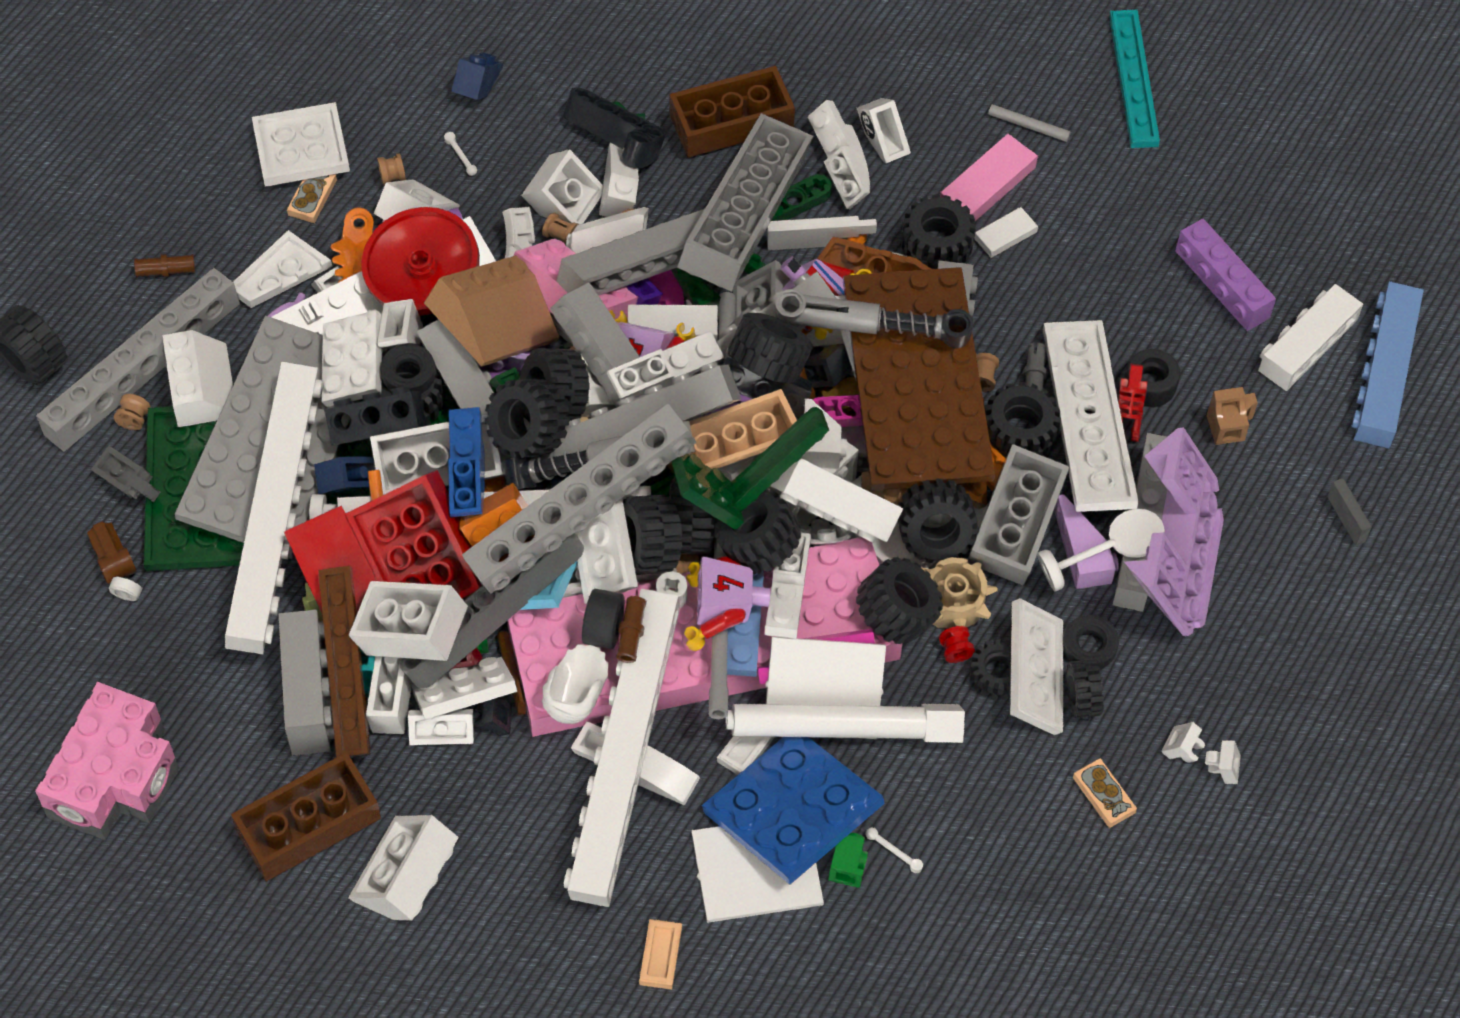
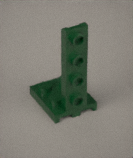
M818 407L810 408L733 481L727 479L717 468L711 469L703 464L701 459L695 454L689 455L687 453L684 456L675 458L672 461L681 496L736 530L744 523L742 511L750 503L756 501L763 491L776 482L789 467L798 462L815 443L821 441L825 434L830 431L823 411Z

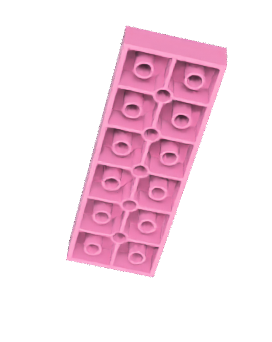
M859 537L809 548L797 638H809L866 629L873 631V628L870 625L867 626L864 622V616L860 615L858 611L860 605L856 603V597L859 595L857 589L861 582L879 566L871 541ZM774 567L768 572L764 570L763 587L770 588V594ZM690 572L682 573L681 575L686 579V575L690 574ZM657 579L638 582L637 588L621 593L625 597L624 614L627 597H639L641 589L656 591ZM688 581L687 601L679 611L656 711L709 700L712 637L709 639L704 637L705 644L698 651H692L686 645V642L689 640L684 635L685 629L690 626H694L698 630L700 629V625H697L698 587L690 586ZM583 594L562 598L559 608L519 610L507 620V627L533 737L582 727L586 721L592 724L601 723L605 716H610L612 706L609 705L610 691L612 686L617 687L620 677L616 676L618 663L616 654L621 634H619L613 649L599 647L601 652H605V660L608 662V677L595 707L583 721L575 724L557 722L543 708L542 689L543 685L547 682L550 671L556 665H559L568 649L573 650L577 644L587 646V644L582 642V626L587 605L584 603ZM761 606L757 667L769 666L772 636L765 635L768 607ZM874 633L875 644L886 645L884 663L900 660L902 644H895L893 640L888 642L883 639L882 635L879 634L877 636ZM758 671L756 677L727 675L728 696L767 688L765 684H759Z

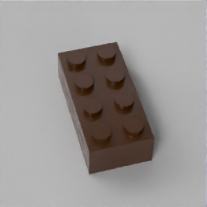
M776 66L669 94V115L687 157L744 143L761 113L794 127L795 107Z
M347 752L231 814L239 837L265 881L272 879L381 819L377 800Z

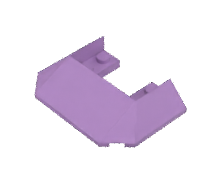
M1183 427L1177 428L1144 456L1167 489L1162 515L1165 533H1152L1150 546L1146 549V560L1127 561L1124 563L1147 595L1183 636H1189L1193 633L1194 628H1201L1206 622L1224 519L1222 508L1217 509V498L1214 492L1219 491L1217 477Z

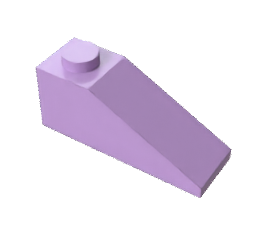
M1064 494L1059 495L1054 511L1067 559L1107 541L1081 512L1075 511V506ZM1110 548L1070 566L1076 589L1112 584L1115 571H1118L1119 568L1117 556L1115 553H1111Z

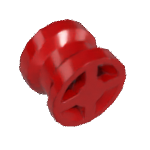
M951 627L939 635L940 644L945 647L944 657L947 662H963L971 658L975 652L974 645L968 639L970 632L967 627Z

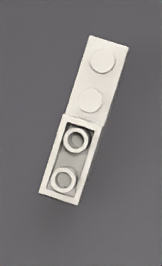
M826 100L808 116V119L828 157L824 164L846 208L851 209L870 193L867 163L852 125L845 124L834 102Z
M709 331L664 351L659 349L607 371V375L620 400L630 396L645 394L644 390L661 384L663 388L673 385L671 379L689 373L690 377H692L695 372L700 371V367L715 361L717 363L721 362L724 359V355L712 332Z
M801 533V538L798 539L799 545L792 551L794 554L790 558H786L779 567L778 565L774 567L765 635L797 638L811 534Z
M586 721L571 747L572 751L594 762L597 746H603L605 735L601 733L602 728ZM647 746L638 785L685 805L700 777L670 757Z

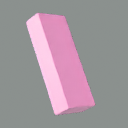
M1007 134L940 192V198H944L947 195L951 196L950 200L955 201L958 199L962 201L961 206L967 205L970 209V214L974 215L976 221L1036 168L1038 155Z

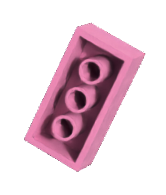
M551 239L515 251L514 256L516 255L519 259L523 260L529 270L535 275L548 310L551 313L550 308L563 295L567 294L556 281L561 260L569 255L576 254L566 247L562 241L557 239ZM626 286L599 295L608 311L613 310L615 319L620 316L621 310H623L628 319V305H636L638 296L630 292Z

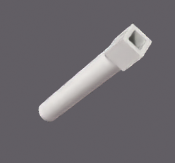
M733 704L732 710H728V716L726 717V729H731L732 736L923 739L925 742L963 743L965 711L959 704H921V707Z

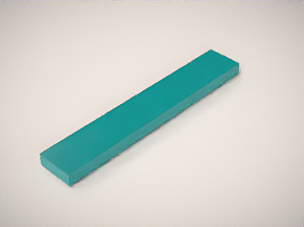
M1138 10L1110 11L1109 19L1130 147H1159L1160 138Z

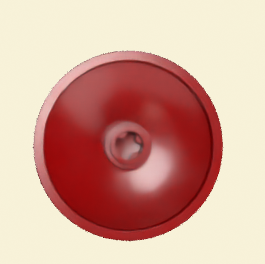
M418 207L404 210L391 216L374 230L364 247L361 268L363 278L370 293L382 306L388 302L413 299L419 316L433 314L424 302L439 278L480 266V252L472 230L460 217L440 208Z

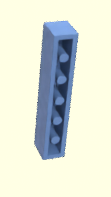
M1389 281L1386 291L1379 292L1376 309H1380V314L1374 316L1371 332L1376 333L1375 339L1370 338L1366 355L1371 356L1370 363L1365 362L1361 379L1366 380L1365 387L1360 386L1356 403L1361 404L1360 411L1355 410L1351 425L1352 428H1356L1354 437L1356 441L1390 448L1396 434L1424 289Z

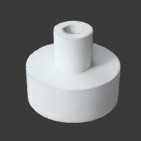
M312 494L309 519L337 508V504H327L326 495Z

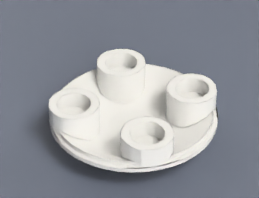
M815 519L811 521V526H800L802 533L811 534L810 545L815 546L838 543L848 540L855 535V533L838 525H830L826 519Z

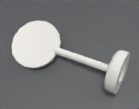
M1132 509L1123 512L1114 519L1109 530L1110 540L1059 563H1057L1049 550H1042L1037 553V556L1051 588L1056 592L1065 585L1061 572L1062 569L1111 547H1114L1118 553L1127 557L1139 558L1146 556V549L1150 546L1152 533H1165L1162 520L1155 513L1147 509Z

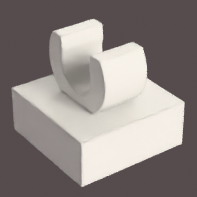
M1194 722L1174 726L1161 752L1169 759L1181 757L1187 763L1197 761L1198 757L1192 753V748L1196 750L1204 748V742L1198 738L1202 729Z
M1222 741L1221 752H1206L1205 764L1209 765L1208 771L1210 773H1221L1225 784H1238L1241 755L1235 741Z

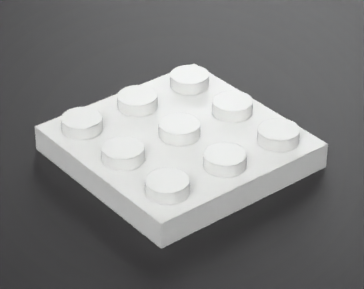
M336 102L252 117L265 187L350 171Z

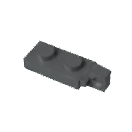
M111 446L106 448L91 468L93 472L131 498L137 499L142 494L154 502L161 493L149 484L153 478L149 475V472Z

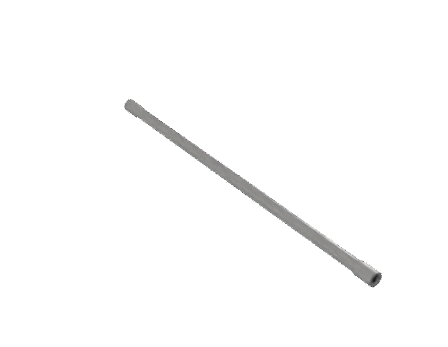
M723 292L719 295L721 297L718 306L719 339L722 338L720 333L735 319L736 297L730 292ZM715 517V522H714V531L716 530V528H715V523H716L717 520H719V519H717L716 517ZM715 535L714 559L726 556V554L716 541ZM728 629L712 637L709 716L714 719H723L728 716Z

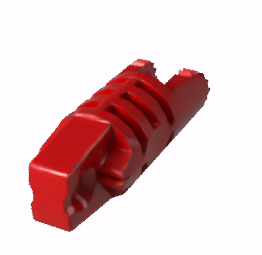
M1130 364L1128 379L1121 378L1118 400L1122 422L1123 417L1134 419L1130 433L1131 441L1139 442L1143 406L1148 385L1147 381H1141L1143 365Z

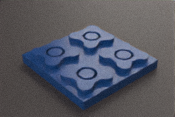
M783 737L702 805V808L709 818L791 885L885 803L883 796L809 737Z

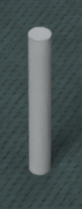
M993 104L989 109L988 115L1065 142H1068L1071 131Z

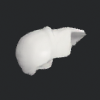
M577 644L573 650H567L559 665H556L550 671L547 682L543 685V708L550 717L557 722L575 724L583 721L592 712L608 677V662L605 660V652H601L599 647Z

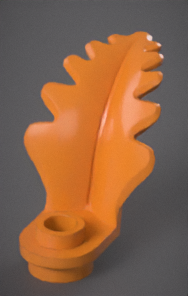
M356 207L347 212L344 219L342 239L331 244V249L340 253V255L332 258V262L343 266L335 270L336 276L343 277L338 283L362 271V254L366 242L372 234L374 223L371 213L365 208ZM361 218L365 223L361 227H356L353 224L354 220Z

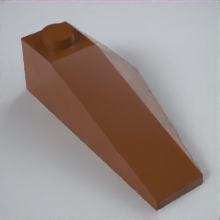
M834 236L817 258L818 260L854 270V274L860 269H868L872 274L931 269L916 258L901 256L883 249L871 248L861 243Z

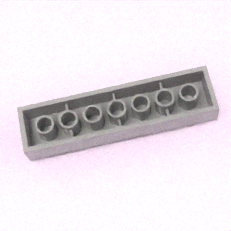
M761 113L686 240L677 268L732 291L801 168L813 136Z

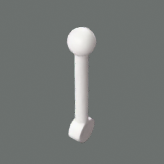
M447 132L444 135L445 142L452 145L466 166L467 174L474 176L477 173L476 166L471 165L456 143L455 134Z
M870 827L866 830L865 835L869 840H876L910 865L912 872H921L923 868L921 860L910 858L878 835L876 828Z

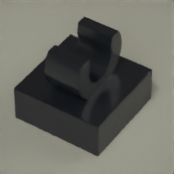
M501 697L485 701L476 707L475 711L482 715V720L475 722L474 726L482 731L491 730L498 736L510 734L512 705Z

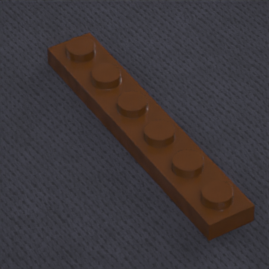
M349 565L318 570L336 757L346 752L350 758L371 755L366 717L361 651L359 646L349 636L357 616L352 567Z

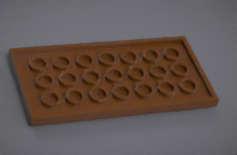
M962 267L843 276L845 300L880 304L881 309L884 308L885 311L890 312L898 310L899 313L908 314L911 311L915 315L925 313L927 316L935 317L937 314H947L953 309H961L969 313ZM960 325L949 327L955 333L964 331V328ZM885 329L877 330V334L850 331L871 491L911 488L914 484L918 486L923 485L922 481L929 480L930 483H935L936 478L942 479L943 483L952 480L955 481V484L994 481L995 471L973 333L971 334L970 341L965 346L952 348L946 345L944 341H940L939 338L933 337V335L928 337L927 334L917 333L914 336L913 332L904 331L900 334L899 331L890 330L886 332Z

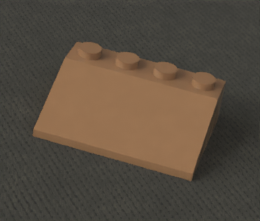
M516 255L440 277L424 302L481 367L557 342L559 339L558 332L535 275L529 270L526 263Z

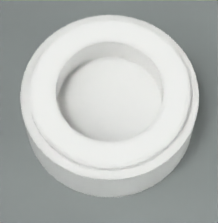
M113 577L109 590L116 597L127 601H136L139 599L142 587L131 580Z

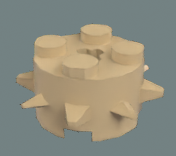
M951 557L939 561L933 569L922 568L931 574V579L935 580L938 584L937 590L942 594L940 601L943 603V609L940 611L939 619L933 623L934 626L940 629H948L955 626L969 627L975 625L980 618H990L991 613L985 605V599L987 595L996 592L997 587L987 585L986 577L981 570V563L976 562L970 565L967 563L968 560L964 558Z

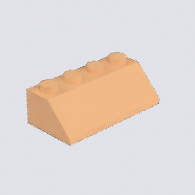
M782 389L690 421L692 436L697 442L694 444L695 453L692 454L698 456L703 464L711 469H718L763 453L797 421Z

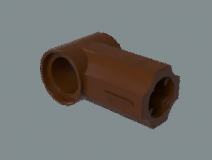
M102 521L93 525L87 534L97 554V562L106 583L110 584L113 577L125 578L137 573L127 548H123L112 522L105 523Z

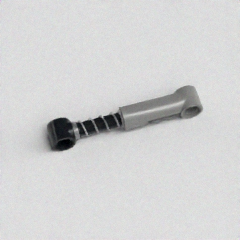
M795 289L782 291L776 299V318L794 327L804 325L877 334V330L880 331V329H885L886 332L896 330L900 334L904 331L913 332L914 336L917 333L927 334L928 337L933 335V337L939 338L940 341H944L946 345L952 348L965 346L970 341L973 328V319L970 314L961 309H953L947 314H937L935 317L927 316L925 313L915 315L911 311L908 314L899 313L898 310L890 312L885 311L884 308L881 309L880 304L803 295ZM787 305H795L798 307V310L789 313L783 308ZM960 325L964 328V331L955 333L949 327Z
M684 421L683 423L692 434L690 421ZM623 436L591 442L584 451L577 449V452L570 454L564 452V455L556 457L552 454L551 458L547 459L523 457L501 461L505 487L514 483L520 491L537 487V483L541 482L544 478L551 480L556 475L565 477L567 473H574ZM658 441L653 448L661 446L664 441ZM694 445L691 447L688 454L695 453ZM638 459L632 460L628 466L635 465Z

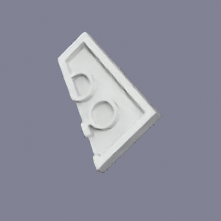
M288 230L236 278L233 283L238 299L252 308L331 268L332 262Z

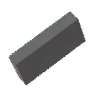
M1342 478L1333 481L1327 498L1354 544L1357 546L1365 543L1372 528L1370 522L1345 480Z

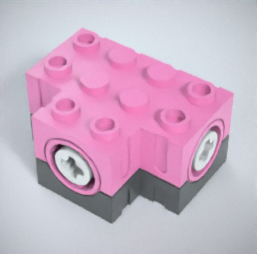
M97 682L92 690L93 693L90 699H87L77 717V722L74 727H71L61 745L60 752L55 755L46 771L43 782H40L35 792L49 819L106 840L111 831L112 824L116 822L120 813L135 816L139 820L150 824L179 767L170 742L161 739L165 729L156 704Z

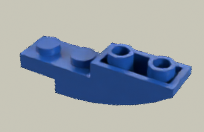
M480 407L449 410L450 458L448 459L450 516L482 514L485 489V451L482 440Z

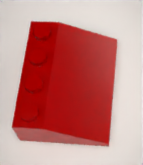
M438 470L425 474L345 513L377 581L451 585L461 598L474 593L483 585L462 556L472 546L460 530L459 516H450L449 493Z

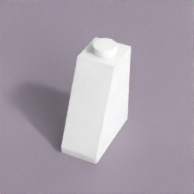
M642 207L577 225L572 234H568L566 247L577 254L592 247L643 231L647 228L649 208Z

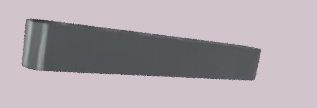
M575 533L568 536L562 541L559 548L545 553L536 561L533 567L526 571H521L503 589L496 590L490 594L482 585L464 601L468 607L447 661L400 658L399 666L401 670L418 688L424 689L433 685L524 607L530 598L538 595L574 564L584 552V545Z

